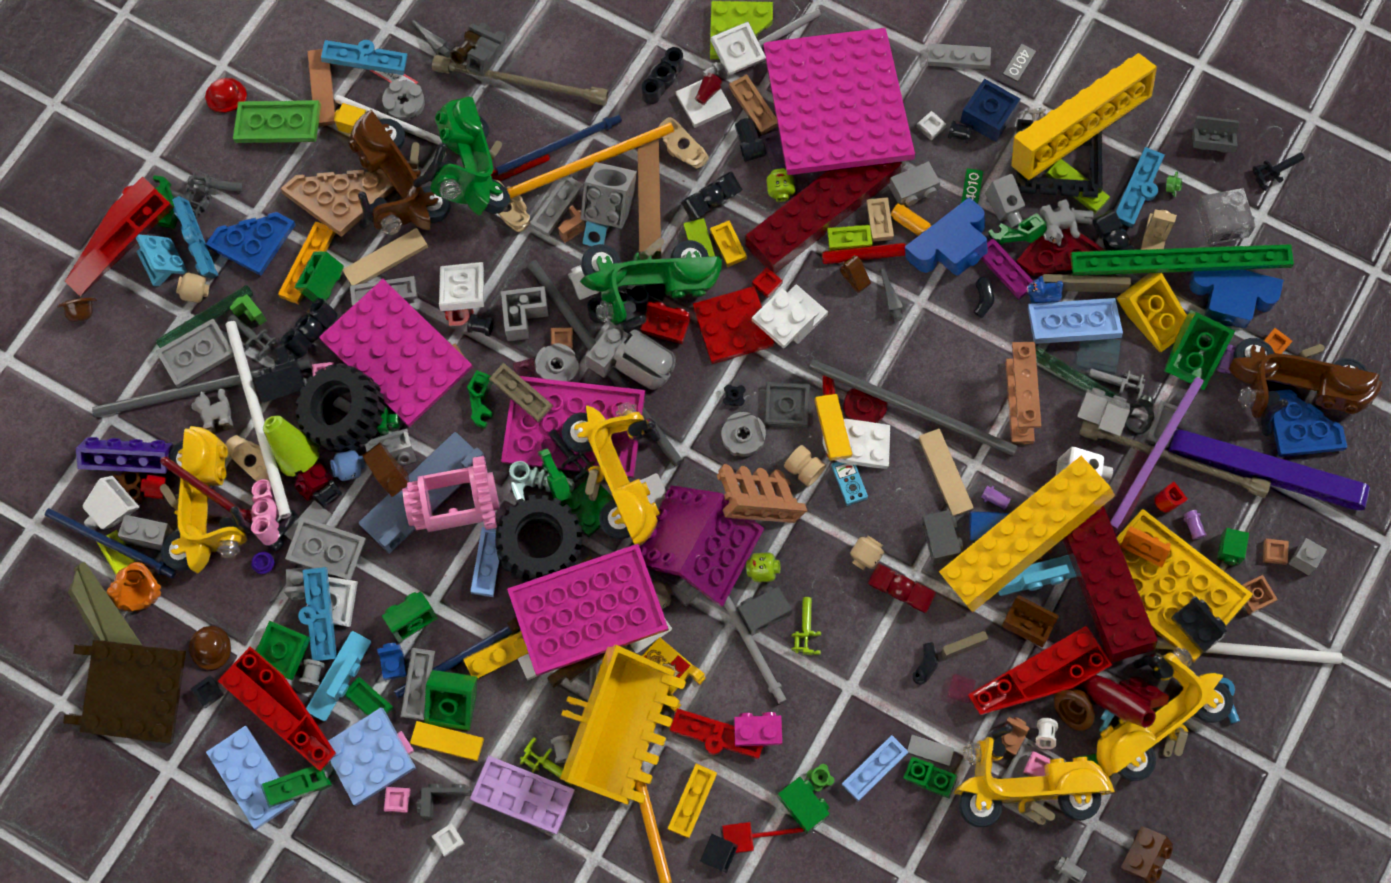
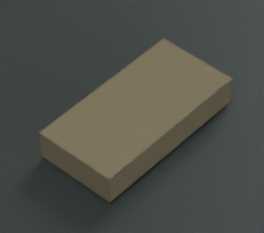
M982 631L944 646L941 651L943 660L986 644L989 639L986 632Z

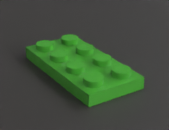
M319 100L238 102L233 140L236 143L316 142L321 103Z

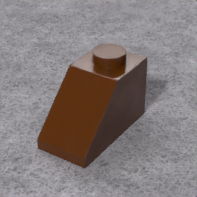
M381 442L362 455L377 481L391 497H394L403 488L407 487V483L410 482L408 473Z

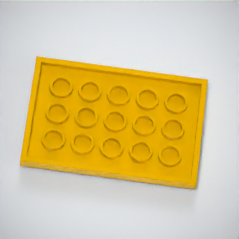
M1142 509L1117 536L1118 543L1121 546L1127 530L1132 526L1153 538L1158 537L1159 541L1165 544L1167 542L1171 544V550L1162 568L1123 548L1121 550L1154 632L1194 663L1202 653L1173 622L1172 616L1190 603L1191 598L1196 596L1199 600H1204L1208 604L1210 612L1215 617H1219L1227 626L1250 600L1253 593Z

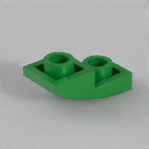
M912 756L903 778L917 786L950 799L958 776L937 768L932 763Z

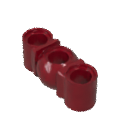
M877 563L867 583L899 601L906 602L923 613H927L936 595V592L917 582L915 583L913 580L897 574L895 571Z

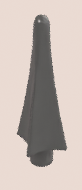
M412 21L414 27L422 34L436 55L450 56L451 51L447 47V41L436 36L417 21Z
M882 268L880 273L885 289L888 317L893 316L894 321H901L903 319L902 309L904 306L894 291L885 269Z

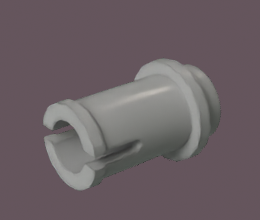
M1070 208L1075 215L1076 223L1092 224V219L1087 217H1093V211Z
M1060 856L1054 866L1058 874L1062 873L1076 883L1082 882L1087 873L1086 870L1070 862L1068 857Z

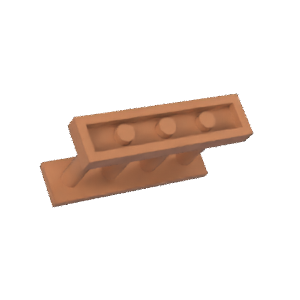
M1012 342L1013 359H1006L1005 361L1011 443L1034 444V428H1041L1035 342Z

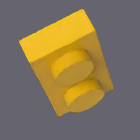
M730 220L710 228V233L727 267L747 260V255Z

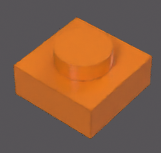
M1276 328L1264 340L1272 347L1274 353L1283 354L1292 343L1290 338Z

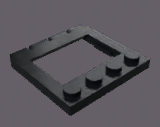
M1017 119L1016 134L1031 126L1033 120ZM1102 131L1081 145L1090 146V181L1033 177L1031 180H1028L1016 170V184L1020 188V193L1035 194L1036 189H1039V194L1057 195V190H1060L1061 196L1078 197L1080 191L1082 192V197L1098 198V193H1101L1103 189Z

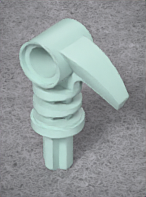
M516 461L510 466L511 486L516 501L521 498L524 500L523 489L526 486L535 487V485H538L539 489L545 486L546 491L551 492L547 482L549 473H546L545 469H542L541 472L538 471L537 467L530 470L528 464L523 461ZM518 471L526 472L525 476L521 478L515 476ZM566 478L572 492L575 483L573 479Z

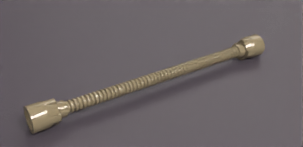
M435 55L433 58L432 71L447 74L460 71L478 75L468 70L467 65L456 64L449 57ZM488 70L483 76L526 86L529 85L535 88L583 96L584 99H589V103L606 106L609 96L608 89L591 87V89L573 88L571 86L568 87L542 80L537 81V79L514 76L493 70Z
M1087 420L1083 421L1079 435L1094 440L1106 438V440H1111L1125 446L1128 445V447L1136 448V450L1139 449V451L1147 452V454L1151 453L1154 446L1143 444L1140 441L1138 442L1137 440L1135 441L1124 436L1121 437V435L1118 436L1099 429L1098 424ZM1165 450L1160 455L1163 459L1172 460V462L1180 465L1183 464V466L1186 465V467H1191V469L1194 468V470L1197 469V471H1202L1230 482L1233 481V483L1246 488L1249 493L1262 498L1266 497L1270 488L1271 481L1253 476L1251 478H1243L1218 468L1215 469V467L1212 468V466L1207 464L1204 465V463L1201 464V462L1193 461L1168 451L1165 452Z

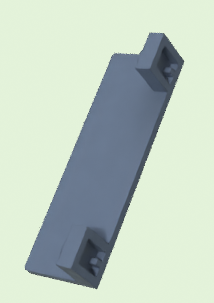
M454 432L408 475L409 481H418V476L472 467V458L484 456V454L478 448L473 449L457 432ZM462 484L428 490L432 513ZM402 491L394 497L388 494L359 521V525L389 554L416 529L415 526H409Z

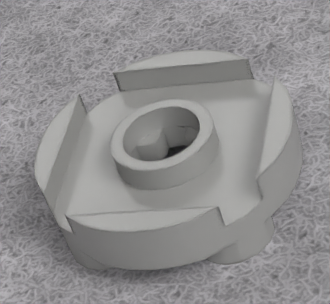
M392 81L382 97V102L388 115L401 121L411 120V117L418 116L425 106L421 87L411 81ZM403 97H406L407 100H409L408 102H404V104H400V99Z
M559 343L552 344V346H547L546 348L543 347L535 359V375L537 378L572 382L579 368L574 351L568 346ZM559 361L562 368L554 369L551 363Z
M735 413L727 419L722 427V442L733 456H751L763 448L766 438L765 426L761 419L756 418L751 413ZM740 430L750 433L746 439L738 437Z

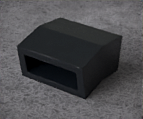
M711 834L700 862L727 873L738 845Z

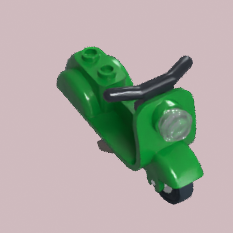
M464 97L447 102L435 116V122L437 123L442 142L437 147L432 163L422 176L413 181V186L418 188L431 181L430 189L436 196L455 203L468 204L470 209L478 216L484 210L492 214H499L505 211L510 203V195L507 189L491 177L493 172L492 161L502 147V143L496 141L489 151L486 138L489 135V126L478 115L473 97ZM446 147L460 155L463 167L455 165L451 161L442 162Z
M658 238L640 255L636 253L634 261L621 263L619 255L613 248L608 245L598 244L590 247L584 253L581 260V268L585 277L579 282L590 290L601 292L603 301L596 307L597 318H600L602 322L610 320L616 326L621 324V329L631 335V329L634 326L644 324L647 318L644 315L634 317L635 304L631 301L622 302L618 287L665 284L666 295H672V298H681L685 294H693V297L705 296L706 292L715 285L719 278L722 259H719V256L709 257L706 248L693 240L683 241L675 246L670 259H651V256L664 244V239Z

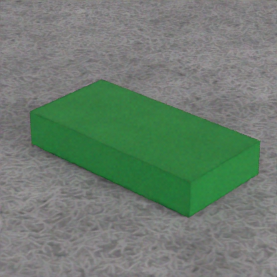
M360 677L349 686L345 694L367 716L379 708H383L386 714L394 708Z

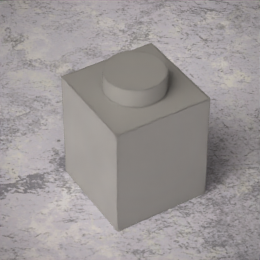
M1306 538L1298 546L1289 565L1310 575L1318 567L1327 549Z

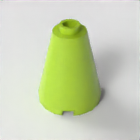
M271 416L266 419L263 431L281 472L286 476H296L295 472L302 470L304 473L311 468L319 458V453L317 452L319 446L281 416Z

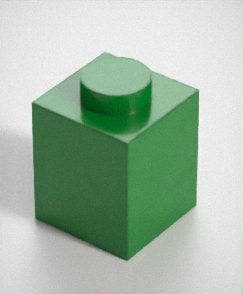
M1226 528L1221 534L1217 559L1222 560L1227 565H1240L1246 556L1249 533Z

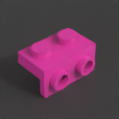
M775 712L762 713V716H753L752 713H740L739 717H734L735 747L782 745L781 715L776 716Z

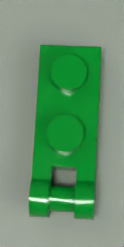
M311 766L263 783L261 789L268 807L271 808L331 787L330 779L326 778L324 773L326 771L325 767L320 772L315 766ZM310 776H316L317 782L312 783Z

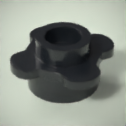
M730 384L724 387L726 392L723 398L724 404L731 406L744 405L743 394L746 392L743 385L738 387Z

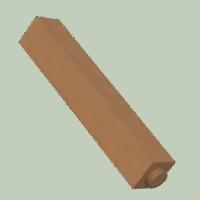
M659 139L638 147L640 254L658 238H661ZM661 247L651 256V259H662Z

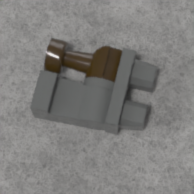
M480 23L478 26L471 24L469 30L465 31L464 43L461 47H455L450 52V57L456 64H463L467 60L468 70L484 76L497 59L503 55L506 33L498 31L494 34L490 32L489 26L484 23ZM481 63V66L478 68L474 64Z

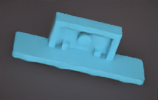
M1066 555L1031 564L998 591L1000 596L1027 589L1034 591L1042 588L1043 585L1061 584L1066 579L1077 576L1069 556Z
M354 631L349 634L306 708L312 716L324 722L327 721L339 698L346 694L349 688L347 684L350 679L357 675L361 667L360 662L371 645L369 639Z

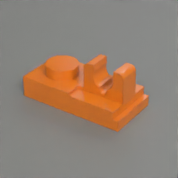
M1132 526L1127 530L1120 546L1161 568L1171 550L1170 543L1167 542L1165 544L1159 541L1158 537L1153 538Z

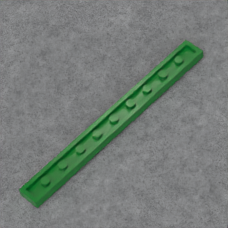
M1291 244L1071 253L1072 276L1292 268L1294 265Z

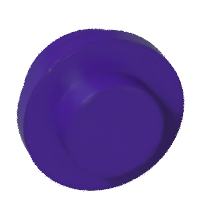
M259 552L252 558L251 566L256 573L267 574L274 567V558L267 552Z

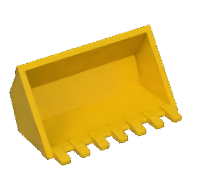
M618 645L607 647L588 702L570 696L567 697L566 701L569 704L584 708L582 716L568 710L562 711V716L576 720L580 724L560 779L627 805L630 799L644 803L646 795L633 789L637 780L650 784L652 781V775L640 771L643 761L654 765L658 764L659 756L647 752L649 744L652 742L664 746L666 738L654 733L656 724L667 727L671 726L673 719L660 713L663 705L673 708L678 707L679 700L668 696L667 693L670 686L684 689L686 681L674 677V670Z

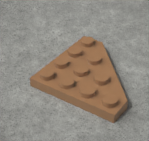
M382 169L373 173L364 172V170L347 171V174L337 175L334 172L317 173V176L313 177L295 175L280 188L283 195L341 237L363 218L362 207L358 198L359 192H365L369 204H372L376 198L381 197L385 199L395 190Z

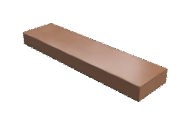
M323 49L308 51L312 100H319L321 103L318 127L336 124L334 121L335 103L331 63L321 62Z

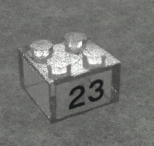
M1244 188L1203 195L1196 206L1208 245L1249 238L1256 227Z

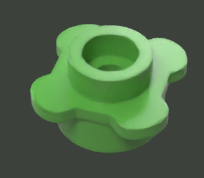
M1175 172V175H1169L1166 183V192H1172L1173 197H1176L1177 191H1181L1182 178L1178 177V172Z
M820 764L819 767L807 772V778L812 781L813 787L817 792L821 791L823 787L831 786L834 783V777L830 776L828 766L825 764Z

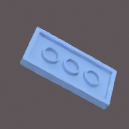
M1115 298L1028 304V314L1035 344L1122 338L1123 331Z
M246 725L206 752L255 830L296 803L293 799L271 808L268 807L261 785L280 777Z

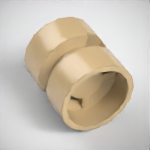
M801 445L787 459L784 468L791 474H799L798 479L809 487L823 473L826 464L817 457L811 458V452Z

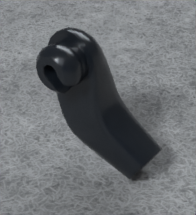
M984 276L976 281V288L978 289L980 299L974 314L980 318H983L994 304L992 283L989 278Z
M290 509L291 516L281 518L278 522L279 538L274 544L267 545L268 548L272 547L274 551H278L283 546V542L280 539L296 521L298 515L295 511Z
M933 642L923 644V661L912 673L913 681L916 684H925L938 667L939 661Z

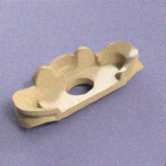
M671 117L666 118L659 127L671 122L675 131L662 137L668 153L694 168L704 166L709 156L703 147L675 119ZM684 138L690 141L689 147L680 149L678 142Z
M519 195L510 199L509 205L512 209L509 212L498 214L508 226L517 232L524 231L530 225V216L526 212L527 207L523 202V198Z
M237 435L229 438L225 443L228 455L254 480L265 479L270 482L260 446ZM248 455L256 457V464L252 467L245 465V459Z

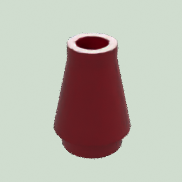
M708 73L707 76L703 77L694 99L701 105H705L721 89L722 80L718 76Z

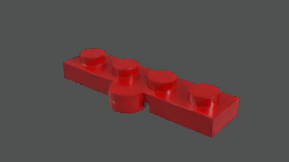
M676 709L670 732L704 742L706 751L711 755H717L723 749L759 760L763 746L735 747V726L682 709Z

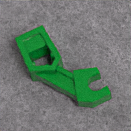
M154 175L153 180L155 183H160L155 189L175 207L172 201L174 197L170 188L171 183L163 176ZM173 209L170 214L164 216L157 223L158 226L175 229L178 218Z
M1036 213L1020 222L1018 229H1011L1001 223L998 225L1001 232L994 233L991 229L988 231L991 239L994 238L1000 245L1016 241L1032 243L1044 235L1047 226L1044 220Z
M476 370L467 386L472 408L471 419L476 426L486 429L488 424L481 421V418L484 416L491 418L492 412L481 401L486 400L492 382L489 380L491 375ZM476 386L483 388L481 393L477 394L474 391Z
M548 449L538 451V455L543 462L542 466L549 473L547 482L553 499L557 498L563 501L573 497L566 476L562 471H558Z

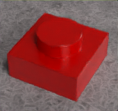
M767 267L752 281V285L767 298L783 284V280Z

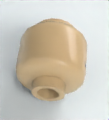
M185 273L183 277H179L176 293L179 294L182 300L200 303L203 297H208L210 285L206 284V278L202 275Z
M870 536L866 538L860 537L850 551L851 557L854 558L852 563L862 570L865 567L874 569L884 554L881 548L883 545Z

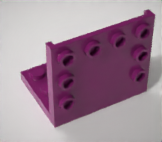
M671 485L658 508L660 515L656 516L658 520L656 528L648 540L639 547L647 569L679 575L716 605L723 607L764 528L755 520L725 518L723 509L729 504V500H725L723 493Z

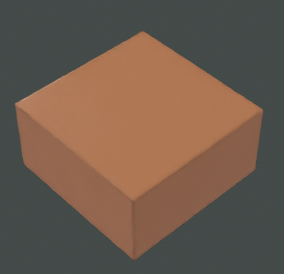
M1263 575L1242 585L1253 593V596L1244 605L1249 615L1278 600Z

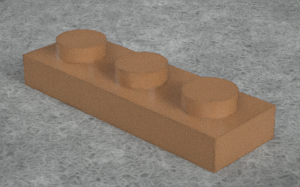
M747 74L729 83V89L749 119H752L760 135L778 127L775 115Z

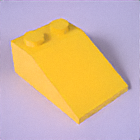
M1148 273L1116 298L1127 317L1159 352L1164 351L1176 341L1187 314L1162 273Z

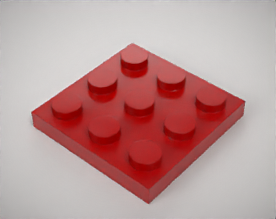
M755 286L693 303V309L711 364L774 347L773 339L752 321V317L762 308Z

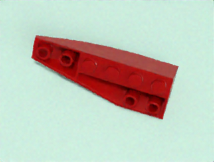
M142 176L110 207L65 279V282L81 297L137 243L136 237L139 234L146 235L174 207Z
M1086 625L968 694V697L979 715L1053 695L1062 690L1073 689L1109 668L1112 664Z
M249 646L218 680L221 685L320 772L337 754L285 676L252 647Z

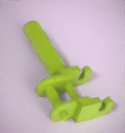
M803 597V633L796 631L791 634L792 637H795L794 647L791 648V651H795V653L803 652V655H820V650L814 651L808 648V637L821 636V632L817 631L815 633L811 631L812 598ZM799 638H804V647H799Z
M533 737L524 750V757H520V765L525 763L532 768V773H534L536 770L539 771V765L542 764L545 769L560 778L563 769L548 759L553 749L549 748L543 757H539L531 751L533 743L537 741V738ZM529 755L538 760L536 764L527 759Z

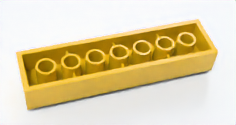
M1138 53L1132 58L1125 60L1117 68L1110 70L1107 75L1097 79L1086 89L1079 91L1071 99L1064 101L1055 110L1049 111L1040 120L1034 121L1031 126L1015 135L1011 166L1025 178L1031 180L1152 97L1157 66Z
M1081 455L946 565L939 573L973 613L1115 497L1113 490Z

